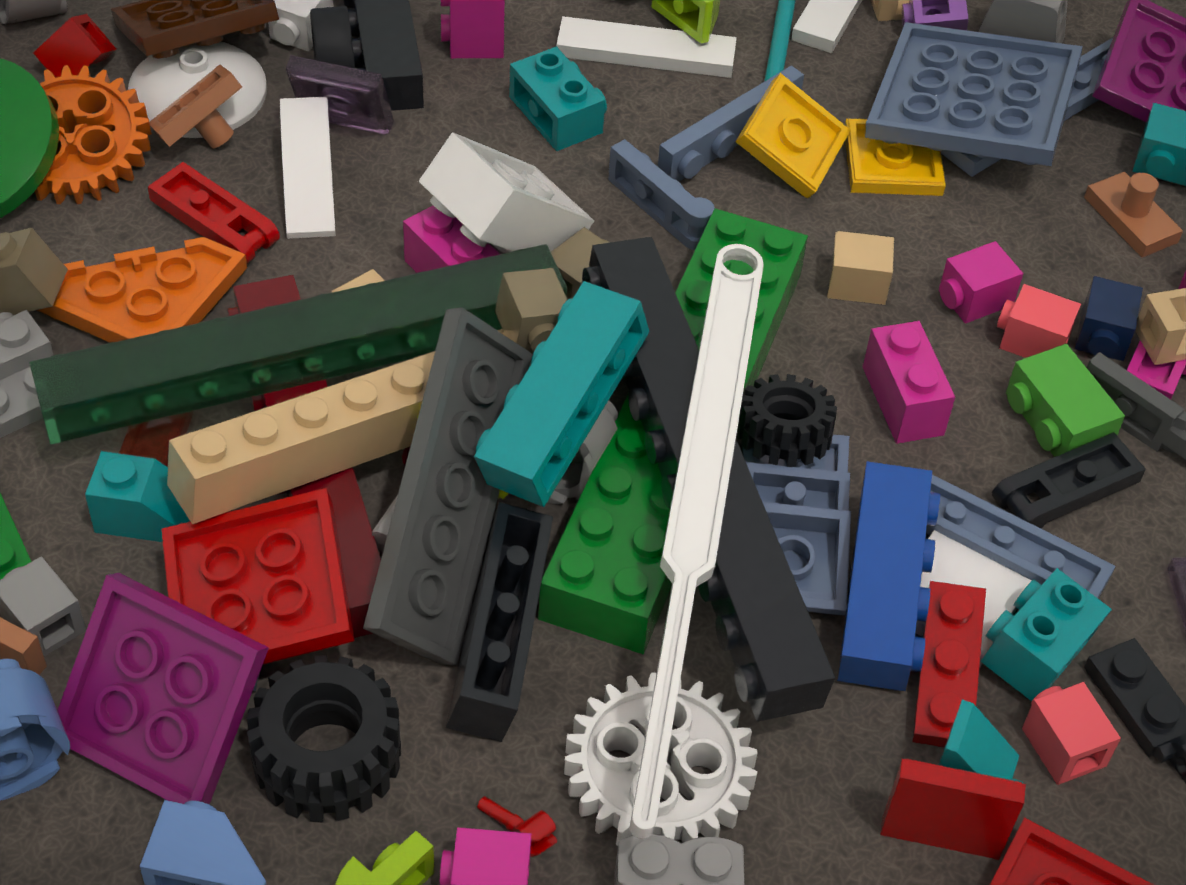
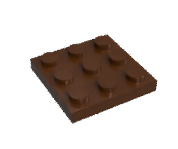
M141 0L111 9L115 26L146 56L152 55L156 59L174 56L180 52L179 47L196 43L198 46L217 44L223 40V35L240 31L241 34L260 32L266 29V23L279 20L276 4L273 0Z

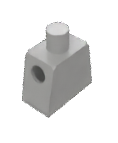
M993 0L978 32L1063 43L1068 0Z

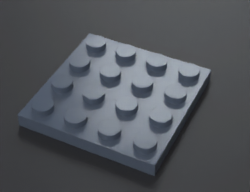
M905 22L866 121L865 138L882 140L889 144L902 143L922 146L935 151L948 150L968 153L981 158L994 157L1014 160L1027 165L1040 164L1052 166L1080 65L1083 46Z

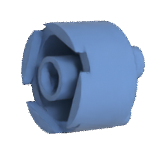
M8 658L0 659L1 801L37 788L47 782L60 769L57 759L64 751L68 755L70 750L68 736L45 679L36 672L22 669L18 661Z

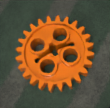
M66 65L62 69L61 77L56 78L48 69L44 70L45 81L40 83V85L51 99L56 110L59 125V141L53 163L44 180L35 190L37 200L42 201L51 192L54 194L57 204H61L67 195H73L75 202L81 204L85 193H91L97 201L101 200V188L108 187L111 191L118 193L117 179L121 177L125 180L133 181L134 175L131 166L144 167L145 161L142 152L151 150L148 136L152 134L144 102L139 103L135 89L126 91L123 78H117L110 83L107 70L104 69L95 78L90 76L89 68L85 65L80 70L79 75H72L70 68Z

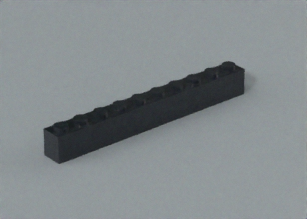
M652 237L592 245L589 267L583 269L582 282L585 281L639 300L642 303L650 332L622 379H625L629 389L628 400L631 415L635 421L641 420L646 433L645 448L651 464H658L660 469L663 498L670 509L699 349ZM735 439L715 568L712 577L700 584L698 589L702 599L705 602H711L717 617L715 628L720 647L724 651L729 650L736 667L734 677L737 692L742 701H749L755 719L759 722L823 708L834 683L835 675L741 449Z

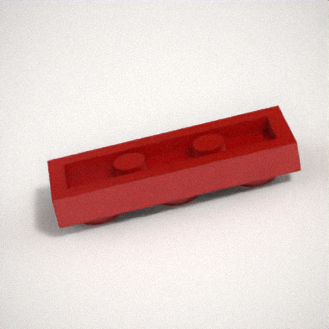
M930 581L929 609L923 633L925 650L922 669L919 672L912 742L945 748L961 701L965 700L974 703L976 706L986 588Z

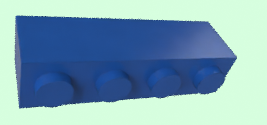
M866 462L837 681L906 691L910 671L921 672L925 638L915 637L916 622H926L930 601V588L920 587L922 572L931 573L935 553V540L925 539L927 525L936 526L940 504V493L930 492L932 470Z

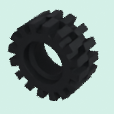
M778 374L769 375L768 383L759 378L754 381V387L748 385L742 396L737 432L738 439H742L743 448L746 451L753 448L752 456L759 460L764 455H768L769 464L778 465L779 459L786 460L787 467H796L797 459H801L804 465L813 463L814 456L818 459L824 457L826 450H829L831 447L837 414L835 399L833 395L826 396L827 389L824 386L819 385L816 388H812L813 380L804 378L802 383L795 382L796 375L787 374L786 381H780Z

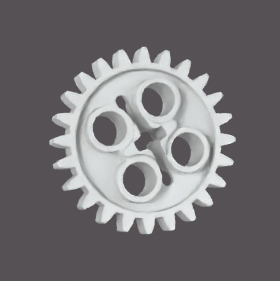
M651 672L648 686L640 687L632 675L627 676L624 693H621L611 684L606 685L605 703L590 697L587 700L586 715H575L573 724L574 734H567L565 753L569 755L565 756L564 775L571 776L569 778L568 794L570 797H581L579 803V814L581 817L598 812L595 832L600 834L612 826L618 829L617 846L621 839L633 836L630 831V821L656 672ZM680 678L673 725L677 729L671 732L661 797L665 801L659 803L657 821L652 834L665 836L673 840L681 839L682 842L698 838L699 833L705 837H719L720 824L732 829L736 826L738 810H747L751 795L749 790H754L757 771L752 768L755 767L758 753L757 749L748 747L752 734L751 728H737L740 717L738 708L722 713L721 707L724 697L722 693L715 694L706 700L701 697L703 682L698 681L687 691L681 689ZM622 750L631 756L617 758L608 752ZM703 766L709 768L713 773L700 774L691 768ZM679 791H680L687 799H690V800H685V799L682 797V795L679 793Z

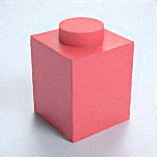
M1024 284L1016 302L1007 299L1000 314L997 328L1005 331L999 349L1027 358L1067 344L1081 304Z
M1084 682L1062 689L1060 686H1053L1039 693L1032 700L1031 708L1022 727L1025 735L1057 785L1107 767L1121 740V737Z

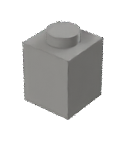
M42 556L23 567L11 570L0 580L1 617L38 636L44 656L86 631L78 599Z

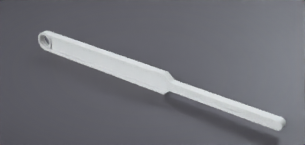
M742 244L727 245L717 254L660 567L671 581L672 589L630 821L631 833L640 839H645L652 835L657 821L695 588L712 577L716 563L764 265L761 255L756 250ZM729 260H740L749 264L754 272L747 275H738L730 272L723 263Z

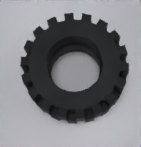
M327 655L314 656L315 663L304 665L302 659L290 663V672L285 675L277 670L268 678L270 689L262 687L258 689L253 697L255 708H249L247 724L249 731H247L256 781L260 789H266L267 799L275 807L284 801L286 814L298 818L302 810L309 811L311 822H323L324 813L333 812L336 814V821L349 818V808L357 806L359 811L363 813L373 807L372 794L374 793L383 798L390 789V778L397 777L400 768L399 756H401L399 708L396 697H391V689L385 679L381 678L375 681L374 669L365 664L355 669L353 668V660L340 656L337 663L328 662ZM320 725H339L348 728L356 734L343 746L328 751H313L295 743L297 738L304 732Z

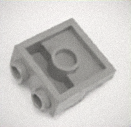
M27 310L16 315L10 312L0 313L1 438L80 401L78 388L54 357L49 339Z

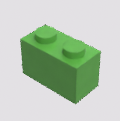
M1068 344L1015 362L1006 390L1007 399L1011 408L1016 413L1022 414L1033 428L1037 441L1044 450L1050 451L1056 457L1113 432L1118 435L1125 415Z

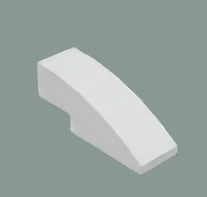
M327 97L280 99L287 239L336 236Z

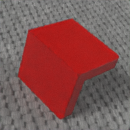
M83 14L67 20L33 54L56 78L61 77L62 69L66 65L70 68L72 75H79L84 65L89 68L92 64L104 61L117 48L87 14Z

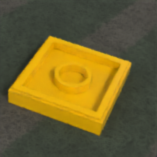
M780 73L771 81L735 142L802 196L809 198L816 193L851 130Z
M849 118L845 120V126L851 130L845 140L851 193L943 196L946 184L941 151L902 143L889 144L882 140L865 138L867 119Z

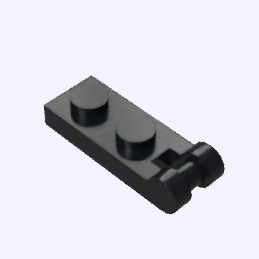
M1113 432L1005 478L993 489L992 496L1002 509L1009 508L1015 516L1039 528H1043L1047 522L1141 482L1146 468ZM1035 492L1040 500L1031 503L1026 495Z

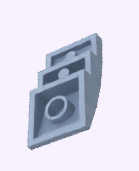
M833 434L831 447L829 450H826L824 457L818 459L814 456L813 463L804 465L801 459H797L796 467H787L786 460L779 459L778 465L769 464L768 455H764L759 460L752 456L753 448L746 451L742 447L743 457L808 612L844 616L846 614L851 511H849L850 473H848L850 436Z

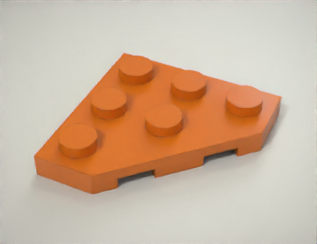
M200 237L185 240V248L156 253L154 247L114 254L115 261L85 267L84 260L66 263L64 265L68 271L53 306L37 311L163 366L247 269L246 254L208 238Z

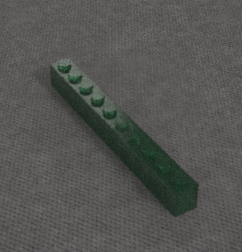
M547 244L329 294H321L285 304L268 306L263 309L216 318L184 327L163 330L127 340L110 342L83 350L58 354L30 361L29 364L50 445L400 362L434 352L437 347L446 309L463 307L494 329L500 330L502 327L495 313L502 274L506 272L553 268L566 298L567 286Z

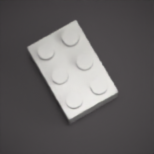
M454 132L451 133L419 180L433 195L430 202L434 207L451 218L456 217L463 223L460 231L469 240L481 247L491 243L508 256H513L517 252L535 265H540L547 254L584 227L589 230L594 223V220L535 166Z

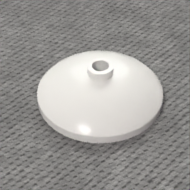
M225 42L209 46H198L196 43L179 47L180 52L167 58L156 59L150 55L136 67L128 84V90L135 89L137 91L139 103L144 102L150 122L221 64L234 75L242 86L239 91L217 108V111L233 130L242 126L257 114L267 94L266 77L261 65L247 52ZM195 127L182 136L184 138H203Z

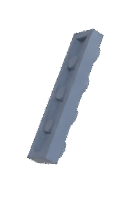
M791 65L660 144L658 167L672 179L681 181L684 178L690 179L694 177L702 167L716 158L728 156L739 145L735 141L771 81L781 73L802 90L804 74Z
M932 475L930 492L940 493V504L936 526L927 525V534L931 535L935 530L1030 580L1035 579L1041 585L1058 568L1095 597L1100 598L1114 572L1115 565Z

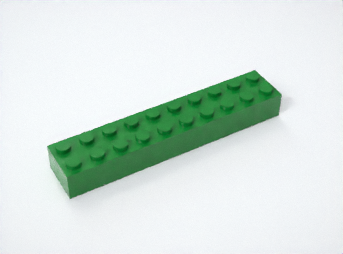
M714 208L675 293L699 349L718 252L727 245L742 244L753 248L761 255L764 265L744 383V395L745 388L748 385L754 387V381L759 377L798 283L808 235ZM729 260L723 263L730 272L738 275H747L754 272L749 264L740 260ZM627 395L615 421L618 429L594 467L542 578L538 620L644 655L672 587L671 581L660 567L670 509L663 498L660 469L658 464H651L645 448L646 433L641 420L635 421L633 419Z

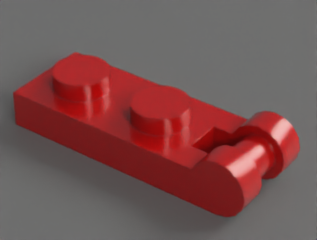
M184 162L148 186L150 201L201 236L246 254L247 264L255 258V251L261 247L268 249L280 239L279 231L270 219ZM244 229L248 233L242 236L238 231Z

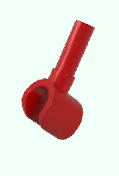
M484 796L480 799L477 808L504 825L510 832L532 833L530 857L541 854L558 842L557 838L552 834L556 830V825L545 811L540 810L524 821L519 815L513 814L490 798Z

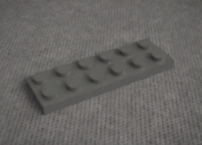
M463 307L446 309L363 627L367 631L441 665L458 664L500 489L488 485L474 458L477 443L483 432L493 427L504 409V402L509 390L521 382L530 367L533 356L532 353Z

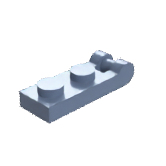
M626 139L611 146L608 180L684 246L695 250L714 211V204L706 198L693 197L683 188L679 181L668 176L652 162L648 155L640 152Z

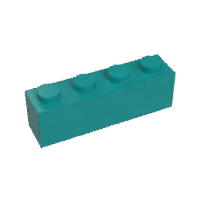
M583 281L573 299L570 298L563 304L558 316V323L548 339L542 341L536 347L528 371L521 382L509 390L504 402L503 411L493 427L485 430L477 443L474 458L488 485L545 507L650 332L641 301Z

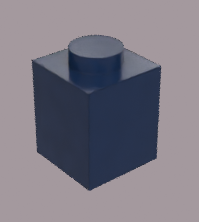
M1094 276L1082 308L1074 349L1093 355L1100 352L1108 358L1124 361L1136 330L1143 288Z

